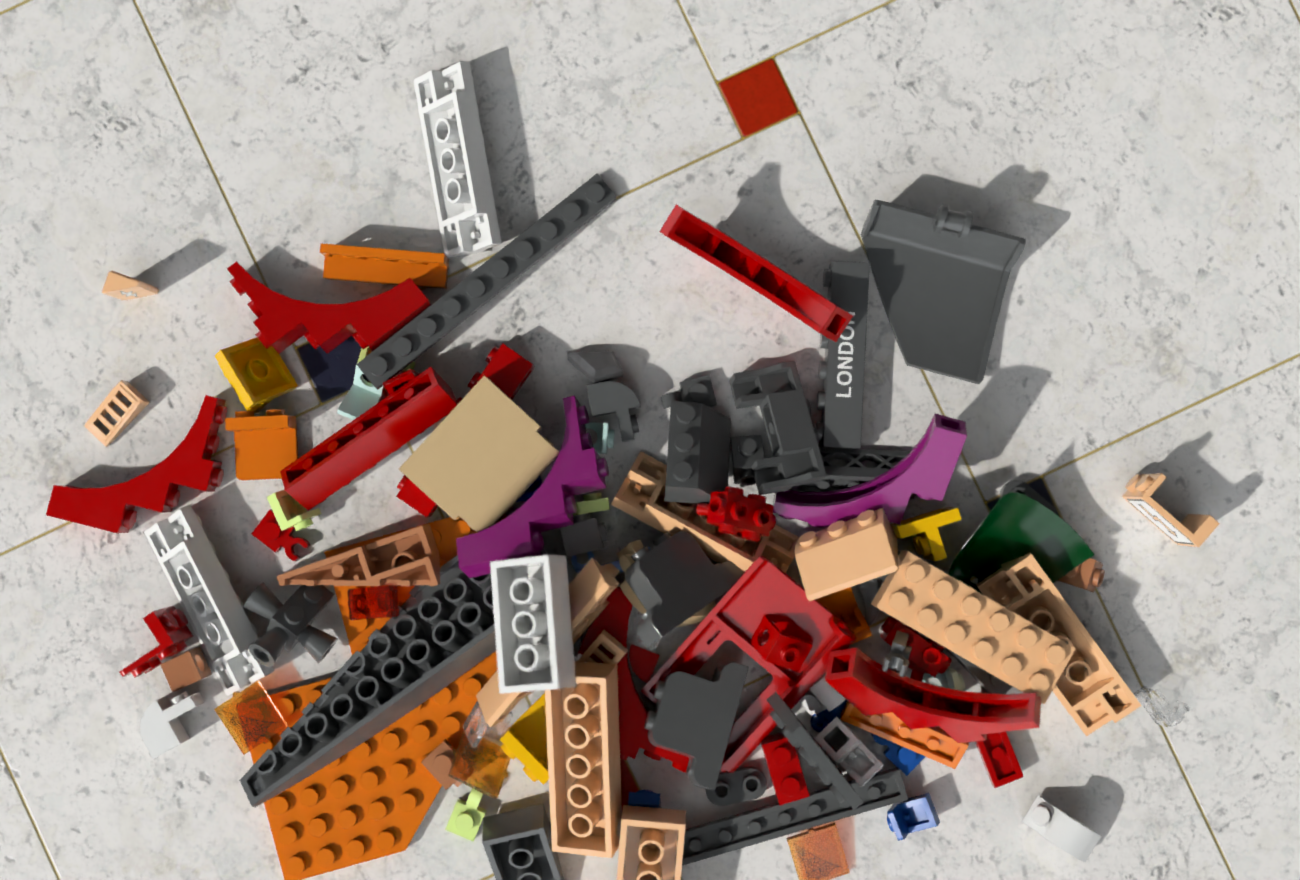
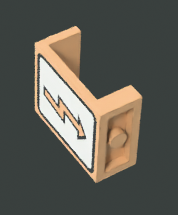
M1162 473L1137 474L1126 484L1125 488L1127 491L1122 497L1177 545L1200 547L1220 524L1211 515L1188 514L1180 523L1150 496L1167 478Z

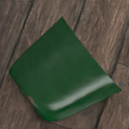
M1009 492L1002 495L981 525L960 550L952 562L948 575L982 594L977 585L970 581L972 576L977 577L979 583L1002 567L1001 564L1029 553L1033 555L1052 583H1055L1081 563L1094 556V553L1082 537L1053 511L1024 494Z

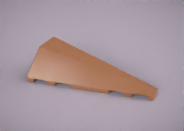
M428 523L277 575L280 586H436L441 584L440 555L431 526Z

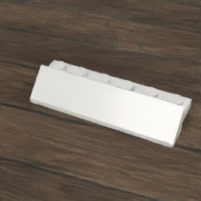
M460 61L442 71L431 70L414 79L443 250L448 258L492 251V247L502 244L470 62Z
M191 504L180 508L167 519L159 521L147 529L144 533L226 695L228 696L274 672L273 667L262 665L249 651V645L258 639L257 630L250 623L244 611L243 602L234 592L230 584L229 574L222 568L216 556L215 547L208 540L202 528L201 519L194 512Z

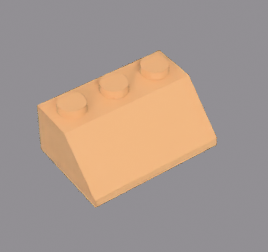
M883 508L875 511H864L856 518L845 522H834L826 529L818 532L810 531L796 539L795 558L808 601L898 571V541Z

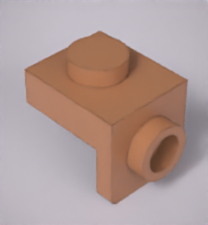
M1089 558L1058 581L1094 593L1095 588L1100 587L1104 578L1103 563Z
M446 739L421 762L446 790L452 784L456 787L460 786L471 775L468 772L470 769L468 766H471L472 762L469 760L466 763L465 759L463 761V757Z

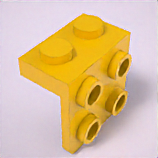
M545 693L499 739L503 743L501 745L502 750L513 760L517 757L525 765L523 767L525 774L532 781L536 782L539 780L543 785L549 780Z

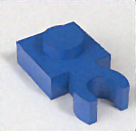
M871 733L876 743L888 746L883 754L906 776L926 757Z

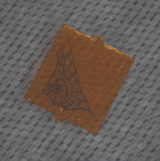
M259 680L241 692H234L232 698L214 709L243 755L261 743L267 744L270 741V737L288 726Z
M465 729L458 748L453 751L455 757L448 776L496 799L499 796L503 780L508 777L506 771L511 758L502 750L501 746Z
M835 822L816 829L809 828L806 832L786 838L799 880H830L850 873Z

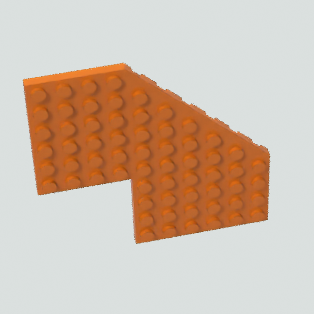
M505 513L498 522L507 518V513ZM451 517L429 523L439 550L440 567L458 555L456 538L478 533L461 517L459 520H453ZM416 527L336 548L324 553L326 558ZM416 585L334 586L352 655L356 651L360 652L370 641L368 639L369 636L376 629L380 630L391 618L389 614L397 605L402 606L411 596L409 592ZM497 651L367 741L264 802L284 880L306 879L399 853L407 849L442 787L421 762L445 739L459 754L461 753L483 714L476 695L498 670ZM332 677L237 704L240 716H242V722L244 723L243 726L252 735L248 746L253 764L258 761L267 749L272 750L281 740L280 735L288 726L292 728L303 716L302 711L310 702L314 703L322 695L323 692L321 690ZM257 736L259 737L257 741H251L255 740L254 738H256Z

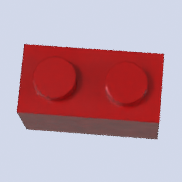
M783 732L767 736L761 742V747L779 805L810 797L795 746L789 742Z

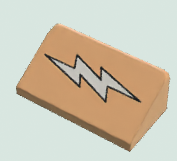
M109 271L102 289L103 294L120 300L156 295L159 291L157 287L115 271Z

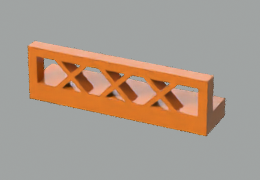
M320 243V253L325 256L324 279L398 285L411 278L417 287L447 289L449 258L444 253Z
M847 701L841 713L842 721L953 769H956L969 746V742L957 743L940 726L911 730L893 712L865 716Z

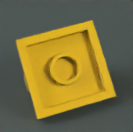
M257 337L221 349L215 355L224 376L235 390L240 402L247 411H254V414L263 409L274 398L289 393L298 387L279 353L272 346L266 349Z
M943 507L902 520L900 525L893 523L891 526L896 537L899 539L916 534L917 537H913V543L917 554H923L924 559L936 562L947 558L938 527L962 519L958 508Z

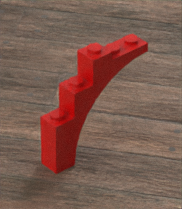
M677 204L659 231L746 284L834 342H837L853 315L802 281L791 276L722 230L705 222Z
M237 261L227 268L234 277L229 281L240 296L246 293L252 300L247 305L258 317L253 322L259 329V332L255 334L266 349L272 346L279 354L303 335L314 349L321 346L326 354L350 336H353L363 350L369 347L373 352L431 306L429 300L411 278L406 279L386 292L365 300L344 304H316L295 300L272 291L254 279Z
M205 395L198 417L185 439L166 459L146 473L126 482L102 488L54 485L46 515L117 534L128 533L129 529L136 522L137 511H135V506L161 513L172 512V509L177 506L180 499L179 485L205 492H215L216 487H219L222 482L224 470L221 469L222 462L211 459V456L216 453L219 446L220 438L217 436L219 425L224 423L227 416L226 400Z
M617 586L607 597L606 600L609 604L589 626L579 649V654L583 655L603 630H606L627 648L628 623L633 605L627 599L621 587ZM602 644L597 647L610 659L615 656ZM627 651L616 664L620 759L627 760L628 756L635 759L639 748L644 749V755L658 761L661 760V757L673 762L672 766L686 773L689 762L687 756L656 747L648 739V729L644 728L648 710L635 688L629 668ZM594 653L591 654L590 657L594 661L606 664Z
M858 648L829 652L825 681L865 716L893 712L911 730L940 726L957 743L986 740L988 733L1040 727L1042 698L1036 692L985 694L959 691L931 685L907 676L901 677L899 673L890 669L887 672L883 671V665L868 657Z

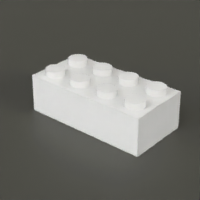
M543 555L490 562L499 693L576 687L566 556Z

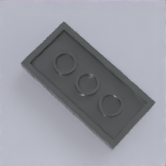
M775 692L766 699L774 709L770 716L781 729L786 726L782 732L796 748L802 746L798 752L808 765L812 767L817 765L813 770L825 785L833 784L829 789L840 803L846 800L853 810L864 803L839 768L779 694Z

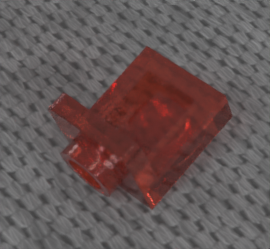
M397 585L366 586L348 589L350 620L399 616Z

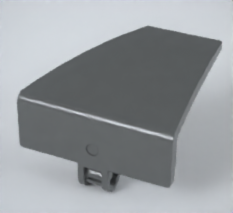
M874 200L864 222L861 237L882 304L906 365L980 384L984 379L1010 271L1019 259L1025 247L1026 239L972 225L973 212H957L948 209L947 205L941 204L936 215L897 204Z

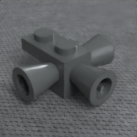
M261 583L249 596L244 604V608L269 619L270 622L265 634L249 645L251 655L262 665L273 667L283 648L290 652L300 642L319 664L333 648L338 638L311 626V624L332 600L334 593L323 585H301L283 605L265 583Z

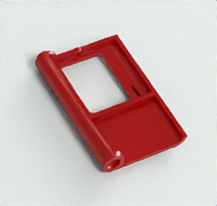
M759 556L640 692L656 704L657 699L653 698V694L658 680L663 681L667 675L678 671L695 675L727 640L734 642L773 676V680L737 718L732 726L720 771L733 773L777 726L770 716L774 709L766 699L777 692L792 710L826 673L829 652L848 649L857 638L843 621L818 600L808 601L805 590L773 562L764 556ZM764 616L769 617L782 633L809 641L813 645L799 671L766 662L750 643ZM766 629L762 635V645H765L769 639V629Z

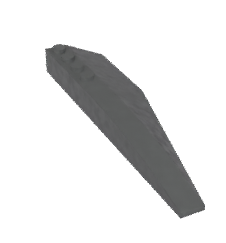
M545 550L540 551L541 556L548 555ZM457 555L440 567L441 584L436 586L416 585L409 592L411 596L402 606L397 605L389 614L391 618L380 630L376 629L369 636L368 639L370 641L360 652L356 651L321 690L323 692L322 695L314 703L310 702L302 711L303 716L294 726L286 728L280 735L281 740L272 750L267 749L240 779L251 806H259L356 748L424 703L495 652L496 637L491 574L469 578L459 568Z

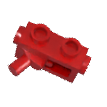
M725 487V491L711 492L709 503H698L696 508L697 514L707 516L706 523L719 526L718 531L721 533H742V539L760 541V536H769L770 531L776 524V517L773 514L774 506L766 503V497L757 494H748V497L743 496L744 490L740 488Z
M889 616L881 626L883 633L880 637L890 646H892L897 630L909 634L906 645L912 647L908 660V668L912 670L910 678L922 681L924 673L930 674L935 678L938 673L943 674L950 666L952 659L943 652L945 647L929 638L926 640L916 630L892 616Z

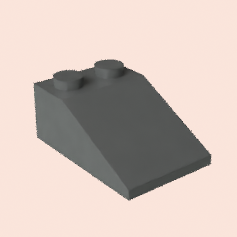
M544 804L483 817L482 843L496 880H564L558 853L552 852L551 824Z

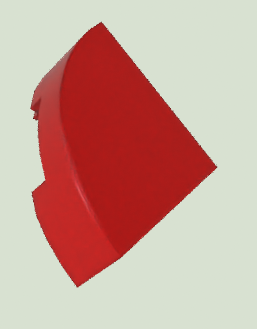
M631 643L629 651L631 667L638 678L648 683L660 654Z

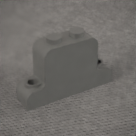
M680 531L673 536L667 532L653 542L655 545L653 549L649 550L645 546L632 555L631 558L634 560V563L626 569L625 579L647 610L646 613L640 616L642 620L637 626L638 636L644 645L649 647L730 590L744 574L742 570L730 561L722 564L718 562L713 565L694 537L686 531Z
M735 662L722 667L717 666L712 681L681 671L667 675L663 681H657L653 698H656L657 702L654 711L649 710L644 728L648 729V739L652 745L689 758L686 775L689 776V780L695 786L707 790H715L749 669L748 666Z

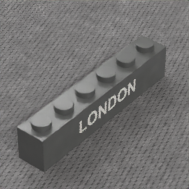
M832 261L829 269H824L823 287H828L827 299L853 315L837 342L820 334V348L825 349L824 361H819L818 378L823 379V391H818L817 410H822L821 422H816L820 447L861 448L870 263Z

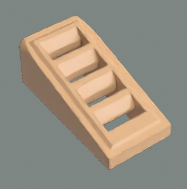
M121 380L85 423L84 427L103 445L108 447L150 402L128 381ZM123 396L132 403L130 407L121 400ZM115 404L125 412L122 416L112 408ZM107 413L118 421L115 425L105 417ZM99 421L110 430L107 435L96 426Z
M603 630L577 662L597 663L590 657L594 653L606 664H617L628 649L606 630ZM602 644L615 656L610 659L597 647Z

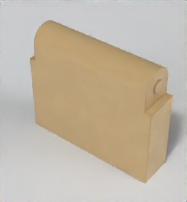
M483 376L403 463L399 470L453 520H459L461 517L474 531L480 532L495 525L554 461L560 452L553 446V443L539 433L542 427L489 378Z

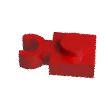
M272 509L267 512L251 533L275 553L284 547L287 557L293 561H299L301 558L294 552V546L297 543L304 548H309L310 543L305 538H295L292 535L295 531L294 527L281 531Z

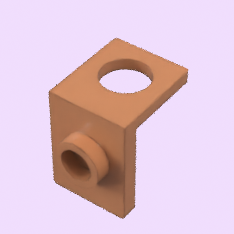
M200 647L186 651L184 654L161 664L172 692L212 675Z

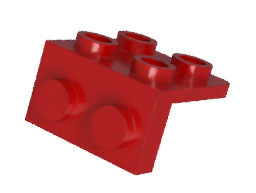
M170 606L153 611L143 617V620L160 645L119 671L122 677L132 674L136 678L143 673L146 674L161 665L160 660H164L169 656L172 657L188 647L185 642L192 638L193 634L187 627L188 620L185 614L180 609Z

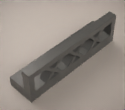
M819 447L827 476L821 482L792 486L791 490L798 492H829L851 488L873 480L894 467L892 464L895 461L900 462L911 451ZM833 459H843L848 464L844 467L835 466L831 461ZM864 460H873L878 466L876 468H867L862 462ZM911 493L910 499H914V493Z

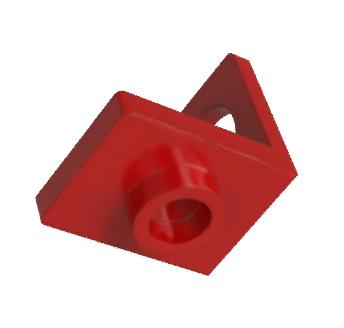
M766 616L763 617L750 640L752 646L766 662L794 671L800 670L813 647L809 641L782 633L770 618ZM766 629H769V639L765 645H762V635Z

